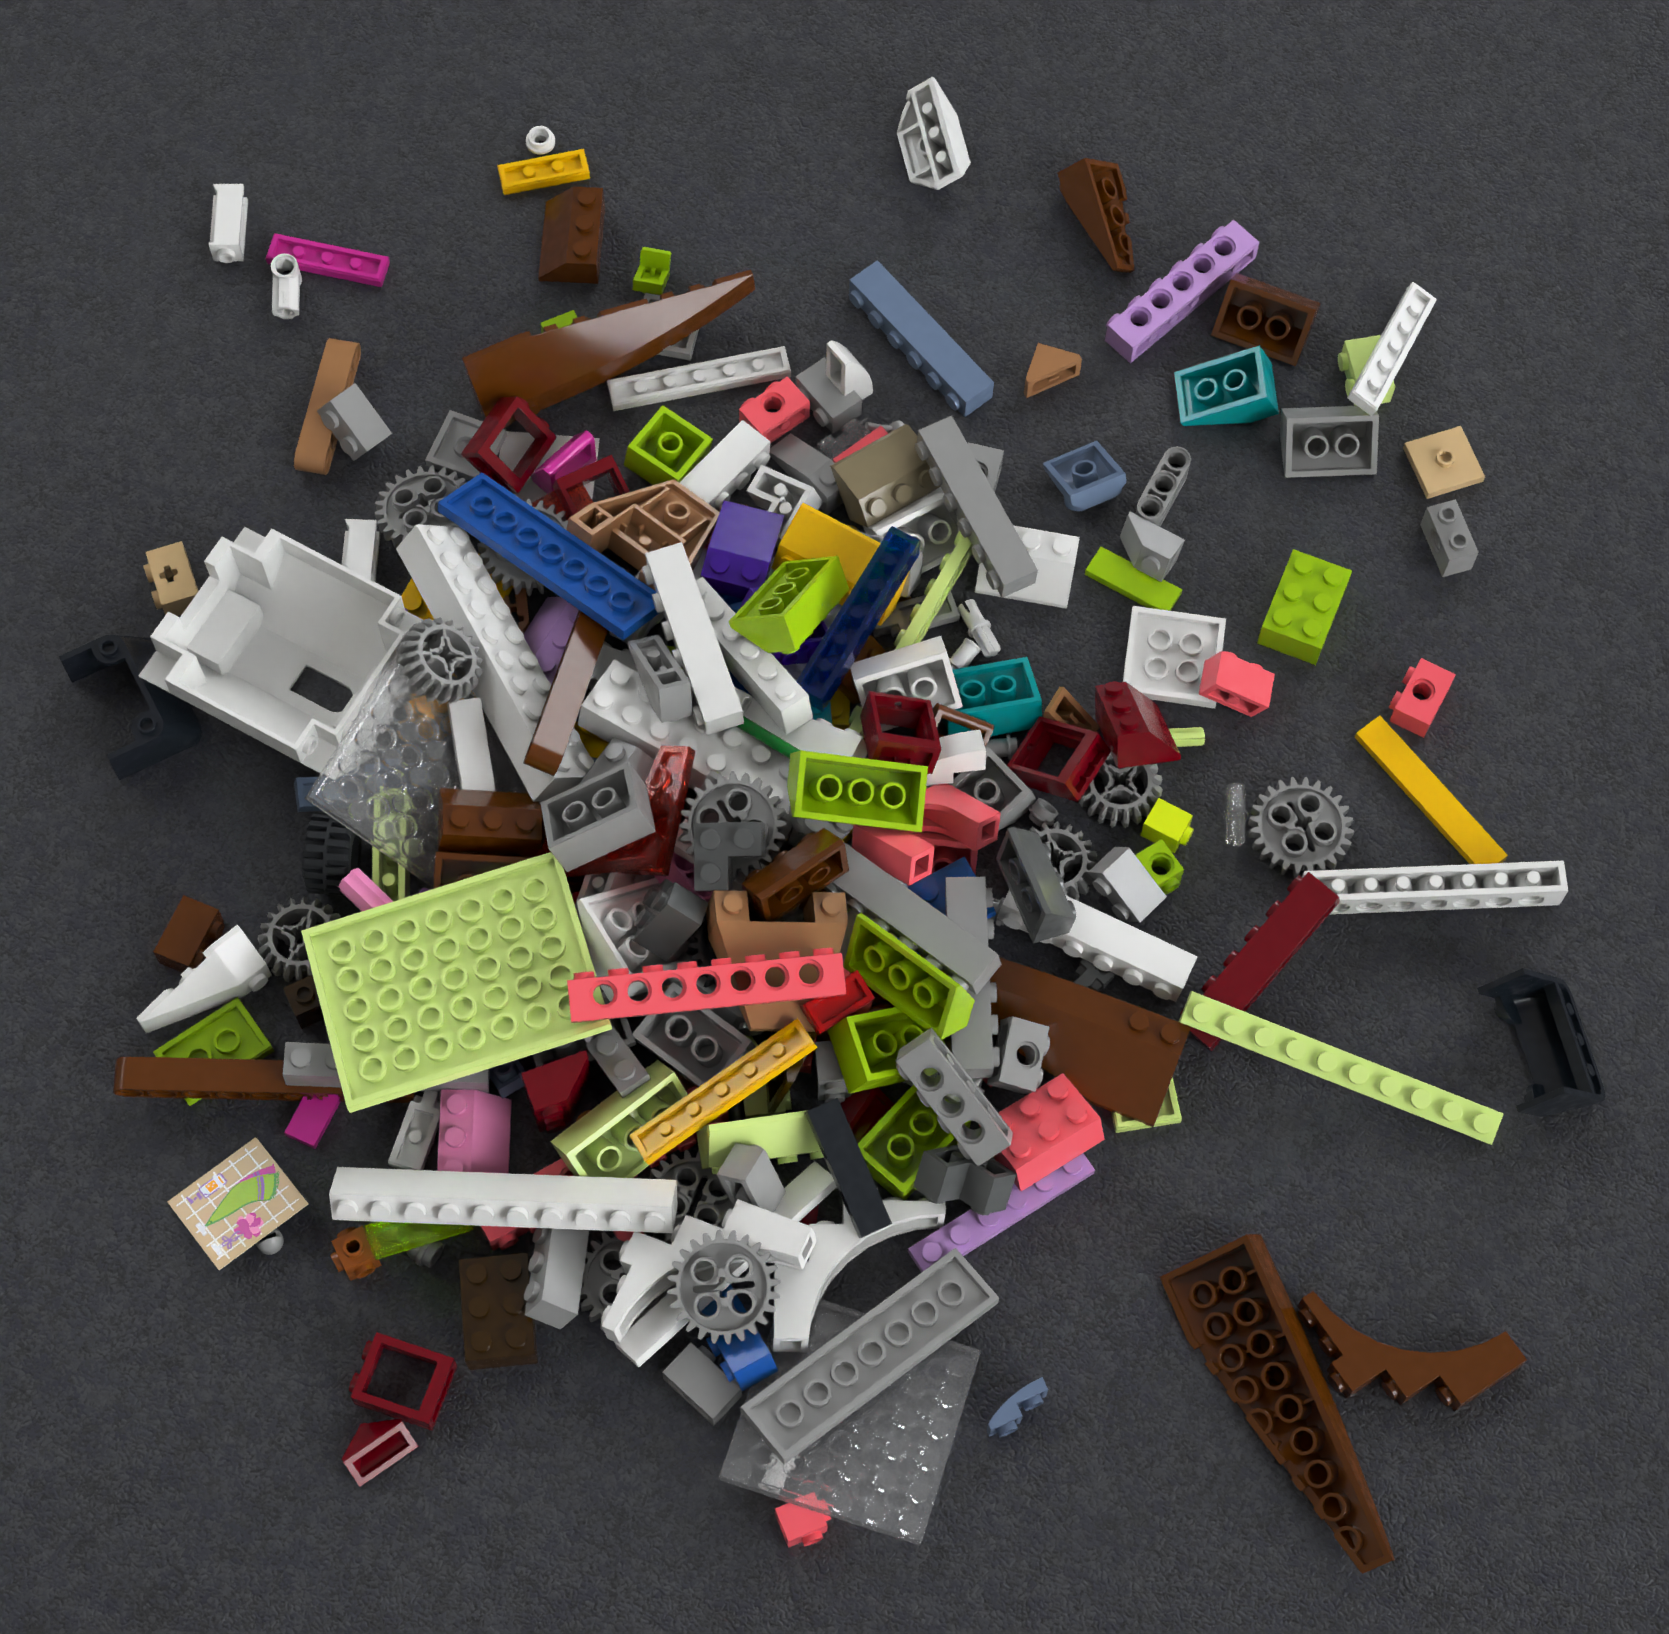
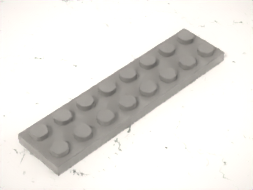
M954 1248L742 1405L740 1412L779 1460L786 1464L997 1305L999 1297L962 1254Z

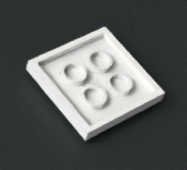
M1133 606L1123 682L1129 683L1151 700L1215 708L1217 702L1199 695L1205 660L1223 651L1226 619Z

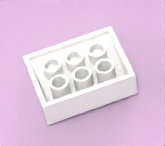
M657 878L581 898L577 902L585 940L597 977L608 976V970L629 968V974L643 973L642 967L650 965H663V971L676 970V963L690 961L693 955L686 954L688 944H690L687 941L667 961L633 941L638 928L634 926L635 921L646 906L642 903L643 899L651 887L657 888L660 885ZM670 979L665 980L662 987L671 985ZM634 982L628 987L629 997L648 992L647 987L641 982ZM601 985L602 990L611 1002L614 996L612 989L606 985Z

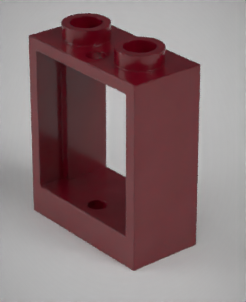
M518 396L499 398L461 453L480 473H484L513 494L521 491L557 438L549 429V424L542 418L537 417L529 409V404ZM511 416L534 438V441L513 471L490 449Z
M612 454L555 480L553 488L568 519L577 513L568 492L603 476H607L616 496L630 492Z
M869 691L860 714L868 759L928 766L927 774H932L942 749L931 700ZM880 724L915 729L917 738L882 733Z
M1039 716L1007 766L1027 787L1079 802L1111 751L1098 732ZM1054 743L1076 749L1058 777L1036 771Z
M376 1332L373 1341L368 1340L364 1347L362 1360L365 1362L361 1372H356L350 1382L349 1392L352 1393L351 1399L355 1405L433 1431L457 1368L454 1358ZM383 1348L436 1365L419 1411L366 1393Z

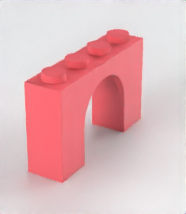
M950 784L933 785L926 789L922 831L945 834L977 851L998 840L1001 812ZM861 825L853 826L852 848L886 873L907 885H911L932 874L934 845L912 834L914 832Z

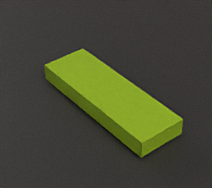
M1103 547L1099 548L1085 570L1086 576L1146 608L1171 611L1182 593L1181 588L1164 579L1162 582L1134 568L1132 562Z

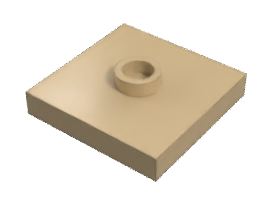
M1461 426L1404 443L1403 449L1426 499L1484 481L1485 475Z

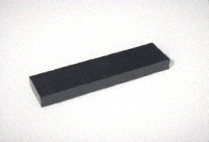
M838 1098L806 1111L805 1115L858 1237H865L891 1225L892 1222Z

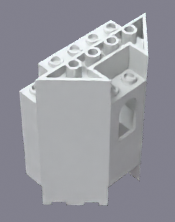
M244 527L234 542L221 537L204 561L210 576L179 618L168 611L150 636L156 652L141 671L139 677L334 781L377 755L373 741L379 733L383 734L390 723V716L394 710L401 708L404 702L413 699L417 688L414 685L407 686L409 678L400 675L404 667L396 663L400 656L397 649L402 643L400 640L414 624L421 623L423 619L405 610L402 596L274 529H271L267 536L264 537ZM423 642V651H426L428 642ZM306 666L347 687L352 692L353 696L343 711H329L291 691V688Z

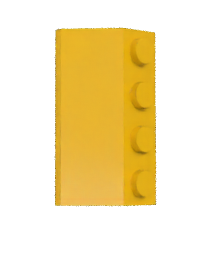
M802 503L779 543L771 568L776 570L784 561L838 556L849 587V591L843 596L839 604L881 626L896 608L914 560Z

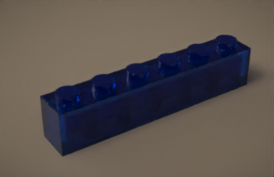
M893 526L890 527L797 679V683L809 695L811 706L822 712L826 709L918 558L920 540Z

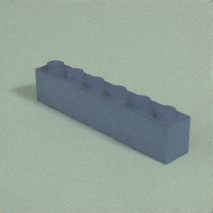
M878 260L850 279L849 299L852 304L858 309L861 308L868 315L871 324L877 329L880 328L887 335L890 344L895 349L899 348L906 355L909 364L914 369H919L925 375L928 384L934 390L938 389L945 396V400L954 411L958 410L966 417L992 398L994 382Z

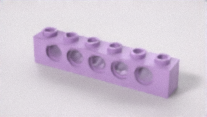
M1232 220L1225 227L1220 226L1212 234L1209 241L1205 244H1198L1185 261H1178L1171 268L1167 276L1163 279H1156L1143 296H1136L1124 312L1114 314L1106 324L1105 341L1131 364L1226 284L1236 273H1239L1256 258L1259 241L1235 220ZM1134 323H1139L1143 326H1136Z

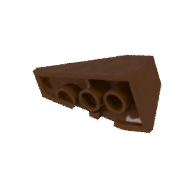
M1083 158L1059 171L1057 174L1062 195L1112 270L1126 273L1135 271L1132 241L1125 230V225L1129 224L1130 221L1129 214L1123 211V201L1127 200V193L1119 165L1112 162Z

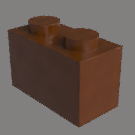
M183 895L153 951L158 962L182 973L188 967L192 969L197 968L206 959L203 952L214 940H218L223 933L225 924L219 909Z

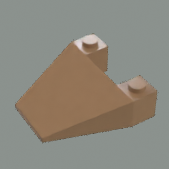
M673 479L591 503L569 518L567 531L599 553L609 548L640 571L638 579L647 585L642 567L647 565L645 553L682 542L693 571L714 531L720 512ZM653 584L647 585V586H649L650 588H652L653 590H655Z
M714 890L706 909L708 939L717 959L731 958L732 964L745 963V956L765 954L766 960L779 959V953L799 951L800 957L813 956V950L821 948H833L834 954L840 953L848 925L845 893L812 892L803 909L804 922L750 921L747 891ZM804 965L800 968L799 976L804 983L812 984L817 980L818 973L813 966ZM771 968L767 970L765 980L769 986L779 987L784 981V976L779 969ZM735 972L731 976V985L734 989L743 991L749 987L750 979L744 972ZM810 999L739 1006L749 1031L778 1032L798 1018L807 1032H815L800 1008V1005Z

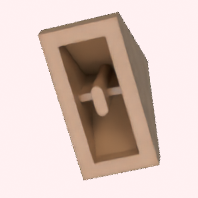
M1038 343L1025 380V397L1029 398L1080 375L1082 363L1080 355Z
M1065 687L1058 688L1044 711V718L1097 732L1099 728L1095 720Z

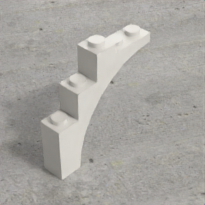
M898 1197L886 1198L882 1201L892 1224L862 1238L858 1237L843 1200L842 1224H835L832 1221H819L816 1224H809V1226L813 1227L817 1241L803 1270L775 1263L778 1268L774 1271V1279H779L781 1283L774 1286V1292L780 1294V1298L773 1301V1306L776 1308L775 1312H773V1352H807L810 1326L817 1305L830 1282L844 1266L867 1248L892 1236L915 1230L943 1227L946 1215L945 1202L935 1204L925 1198L918 1201H903Z
M737 1199L734 1208L728 1209L724 1216L723 1229L686 1215L682 1224H678L675 1227L671 1236V1244L640 1232H634L630 1241L626 1240L623 1243L619 1253V1261L627 1275H623L620 1278L616 1289L617 1296L612 1306L608 1305L605 1308L601 1318V1327L607 1339L620 1344L634 1320L655 1298L676 1284L667 1279L669 1275L678 1274L679 1272L672 1265V1262L679 1261L683 1263L685 1259L679 1251L684 1249L691 1253L693 1251L690 1244L692 1239L702 1245L704 1233H707L713 1241L715 1240L717 1230L722 1231L724 1239H728L731 1231L735 1230L736 1241H741L748 1234V1246L752 1247L758 1242L762 1243L758 1254L760 1256L766 1253L771 1254L765 1263H777L803 1270L817 1241L813 1227ZM735 1258L732 1263L747 1262L743 1258ZM701 1261L696 1266V1273L714 1267L708 1261Z

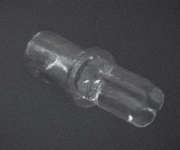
M1231 783L1226 786V810L1223 811V818L1226 820V843L1229 846L1240 847L1245 842V820L1249 817V813L1246 810L1247 788L1240 783Z

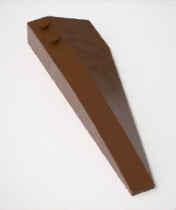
M750 269L715 279L712 286L709 287L700 284L689 286L686 293L674 296L672 291L660 294V300L648 303L647 299H642L600 311L597 314V318L594 319L585 316L573 319L569 326L558 328L556 324L545 326L543 333L533 336L530 331L523 332L463 357L462 360L476 402L484 419L488 416L499 398L521 397L529 404V409L536 415L542 409L593 388L652 358L666 347L676 344L689 336V334L700 329L755 290L753 273ZM511 416V418L504 426V428L510 426L512 422L517 420L513 416Z
M1000 958L1002 965L990 978V983L996 982L997 1002L991 1003V1015H998V1030L1001 1019L1012 1016L1049 1026L1048 1037H1050V1046L1047 1054L1043 1056L1041 1068L1055 1077L1063 1073L1090 1104L1154 1127L1191 1027L1074 982ZM992 1035V1038L997 1040V1035ZM1019 1048L1017 1052L1025 1056L1024 1051Z
M1261 1234L1242 1236L1160 1276L1187 1341L1194 1350L1200 1348L1207 1361L1205 1365L1213 1375L1218 1377L1227 1389L1226 1393L1245 1413L1246 1420L1279 1464L1286 1468L1292 1476L1291 1480L1300 1491L1304 1492L1321 1520H1325L1334 1532L1335 1539L1359 1571L1363 1574L1395 1560L1343 1421Z

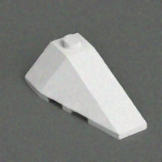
M238 925L216 940L203 952L206 959L197 968L192 969L188 967L181 974L182 978L175 989L169 988L164 990L136 1018L146 1033L228 1003L236 997L241 998L251 991H258L265 986L272 974L266 962Z

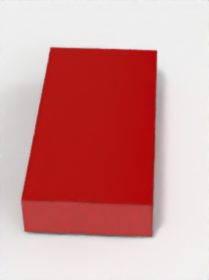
M858 970L845 976L846 994L844 996L814 998L800 1005L817 1035L875 999Z

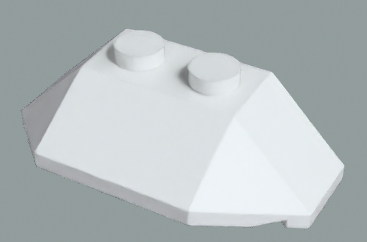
M931 77L908 90L906 97L908 101L902 111L897 136L910 182L939 190L961 178L971 162L958 116L936 79Z

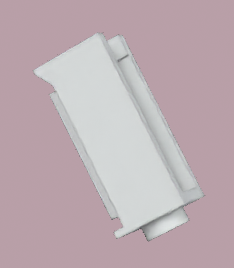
M213 184L216 195H213L209 242L213 261L223 263L244 261L248 199L243 197L244 185Z
M345 519L348 531H345L342 565L376 582L380 543L377 520Z

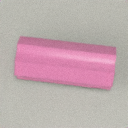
M359 868L351 870L338 886L340 891L361 911L393 902Z

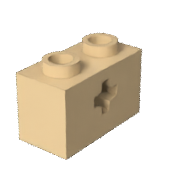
M182 541L147 551L146 556L149 564L143 565L148 582H155L157 590L151 592L157 610L163 608L165 615L168 611L176 616L182 615L198 593L188 555Z

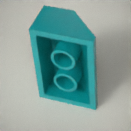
M1028 657L952 670L963 707L955 710L993 724L994 730L991 736L1029 730L1033 727L1039 716L1042 717V699ZM942 719L946 736L973 731Z

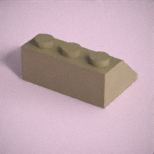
M905 424L830 466L850 521L868 528L940 487V485L935 486L929 474L930 467L926 460L922 461L919 458L915 449L918 436L909 425Z

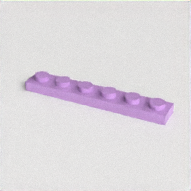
M1084 1153L1023 1191H1020L1013 1184L1005 1210L990 1213L989 1215H980L970 1209L908 1248V1253L921 1273L954 1248L962 1256H965L1093 1175L1095 1169Z

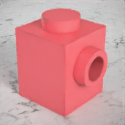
M814 1493L775 1508V1516L788 1548L803 1542L804 1546L817 1543L823 1539L822 1534L827 1532L826 1521L831 1520L825 1501L821 1500L818 1502Z

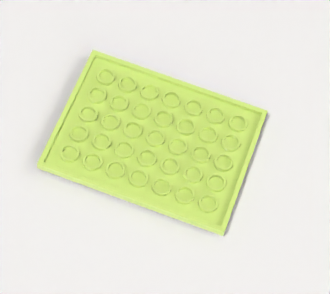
M551 852L301 930L345 1103L350 1113L613 1029L610 1019L571 1023L567 980H574V973L594 971L595 977L597 976L564 868ZM598 986L593 992L594 1000L599 1004L605 1005L600 986Z

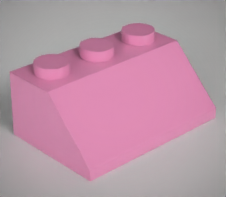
M441 1089L437 1171L509 1173L512 1101L478 1090Z

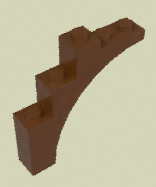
M1314 1291L1304 1296L1297 1306L1300 1309L1298 1315L1307 1328H1313L1320 1337L1318 1342L1321 1349L1328 1357L1333 1356L1335 1358V1361L1327 1369L1329 1373L1327 1377L1334 1390L1338 1393L1342 1392L1346 1398H1349L1381 1377L1383 1380L1381 1385L1386 1394L1392 1400L1396 1399L1402 1405L1434 1383L1437 1387L1435 1392L1440 1401L1445 1406L1450 1405L1455 1412L1520 1368L1527 1360L1506 1331L1482 1344L1458 1351L1434 1353L1410 1351L1377 1342L1353 1329L1331 1312Z

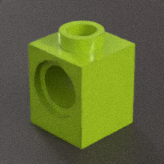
M1162 839L1135 855L1165 895L1173 892L1180 886L1184 869ZM1157 866L1163 867L1167 874L1158 875L1152 868Z

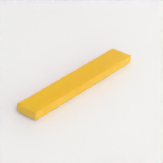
M1378 716L1355 734V739L1469 864L1502 863L1506 860L1508 855L1381 716Z
M797 1018L629 1136L644 1161L650 1165L818 1047Z

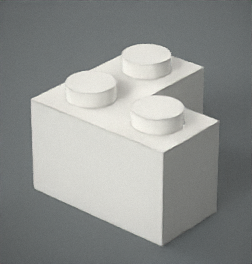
M763 465L760 466L747 489V493L757 506L769 512L784 515L777 548L802 503L819 510L823 503L814 487Z

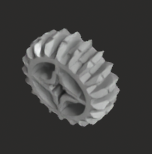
M441 617L433 621L428 618L421 623L414 624L400 640L402 643L397 649L400 656L396 663L404 667L400 675L409 678L407 686L414 685L417 688L416 696L424 693L426 694L427 702L436 699L439 705L447 701L452 704L468 696L478 685V678L483 672L479 667L483 659L476 656L480 647L472 646L471 640L473 636L466 637L463 634L464 627L455 629L453 620L444 623ZM423 642H428L426 651H423ZM454 671H457L456 680H452Z
M1110 753L1095 777L1098 775L1102 779L1101 783L1105 786L1103 794L1100 795L1097 792L1092 780L1080 799L1081 807L1090 806L1087 812L1089 817L1099 814V824L1103 823L1105 819H1109L1112 828L1116 826L1117 821H1121L1123 827L1126 828L1129 826L1131 819L1138 825L1142 819L1141 815L1147 818L1151 808H1153L1158 798L1162 795L1163 789L1159 786L1162 784V775L1156 774L1158 772L1157 764L1118 769ZM1137 776L1144 785L1145 792L1142 796L1137 793V788L1134 786Z
M1058 821L1054 823L1053 829H1049L1048 825L1044 822L1041 824L1040 832L1032 826L1029 831L1039 834L1042 843H1045L1050 850L1052 862H1056V865L1060 864L1058 872L1063 880L1065 895L1078 901L1079 893L1086 895L1089 891L1088 885H1092L1094 882L1088 873L1097 864L1093 862L1097 858L1096 851H1090L1092 847L1091 840L1082 841L1084 835L1082 830L1072 834L1071 824L1065 830H1062ZM1058 846L1064 847L1069 851H1063ZM1080 866L1079 873L1072 880L1064 883L1065 873L1072 871L1074 867Z
M303 896L301 904H296L295 900L290 898V906L287 908L278 903L277 909L279 913L277 915L268 912L267 917L271 923H261L260 928L264 934L258 935V942L262 945L258 949L262 957H265L264 961L268 968L273 967V974L277 977L283 974L284 980L288 983L294 976H296L297 981H300L306 976L312 975L309 959L305 960L308 955L301 930L314 927L317 922L324 924L341 918L339 913L332 914L333 908L331 905L327 904L322 907L321 900L317 898L311 905L305 896ZM300 921L297 925L290 926L291 924ZM279 939L290 946V956L288 959L277 951ZM301 939L303 943L298 944L297 941Z

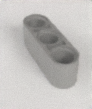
M1176 446L1169 448L1164 453L1138 500L1136 515L1161 527L1187 479L1191 456L1186 449ZM1171 464H1177L1181 468H1174ZM1157 488H1165L1168 492H1161ZM1144 512H1152L1155 516H1147Z

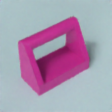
M587 430L574 435L532 473L531 480L554 499L557 496L553 488L556 479L597 460L593 435Z

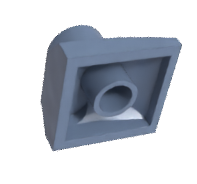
M1098 441L1043 463L1044 470L1063 494L1065 506L1073 511H1084L1113 499L1121 493L1122 487L1127 483L1125 472Z

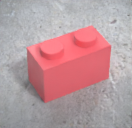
M1220 651L1204 662L1199 695L1253 717L1269 708L1275 674L1263 669L1259 664L1249 663L1237 658L1234 653Z

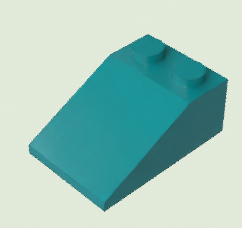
M1260 345L1174 372L1182 426L1251 423L1279 414L1272 362Z

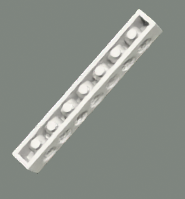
M1564 861L1304 871L1302 875L1303 878L1310 872L1340 897V903L1329 915L1560 905L1568 892Z

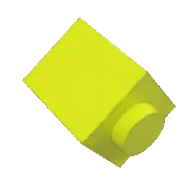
M1158 798L1143 824L1141 836L1154 843L1162 839L1170 851L1175 853L1180 844L1186 846L1194 831L1190 827L1193 815Z

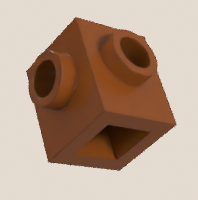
M363 1226L346 1228L337 1234L336 1239L331 1241L336 1251L331 1253L330 1256L338 1272L345 1270L351 1281L356 1278L366 1277L373 1273L376 1268L382 1266L376 1255L382 1249L374 1233L367 1235ZM359 1248V1250H358L357 1252H355V1253H350V1252H352V1251H354V1250H356V1249Z

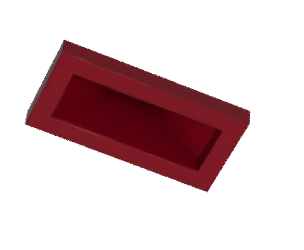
M878 1087L859 1091L840 1103L857 1144L895 1105Z
M401 1419L360 1424L341 1460L359 1487H361L419 1446Z

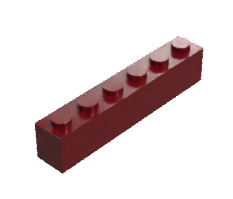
M1310 872L1303 878L1298 875L1287 888L1290 894L1282 903L1277 900L1266 912L1265 915L1268 917L1266 922L1261 927L1255 925L1244 938L1247 944L1238 953L1234 950L1222 964L1225 967L1223 972L1218 977L1212 975L1201 988L1204 992L1203 996L1246 1012L1340 903V897ZM1193 1027L1189 1031L1193 1037L1211 1052L1222 1040Z

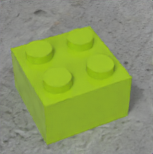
M662 405L628 445L624 466L652 485L673 479L680 482L710 453L713 438Z

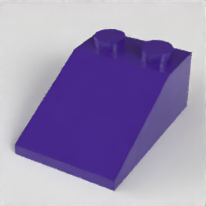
M724 500L708 546L700 578L703 577L717 593L741 599L745 598L750 588L761 587L769 576L784 515Z

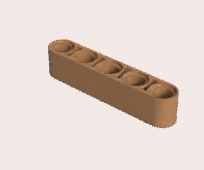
M332 338L327 340L295 452V470L323 475L328 474L338 439L323 424L317 410L353 385L360 361V343Z

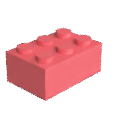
M1062 1073L1037 1088L1036 1092L1029 1093L998 1113L1012 1130L1013 1135L1011 1145L995 1155L994 1159L1017 1174L1014 1184L1020 1191H1023L1105 1140L1101 1118Z

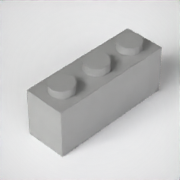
M535 1229L533 1234V1242L535 1243L534 1254L528 1266V1270L531 1272L530 1282L524 1293V1300L527 1301L526 1316L561 1330L578 1315L589 1230Z

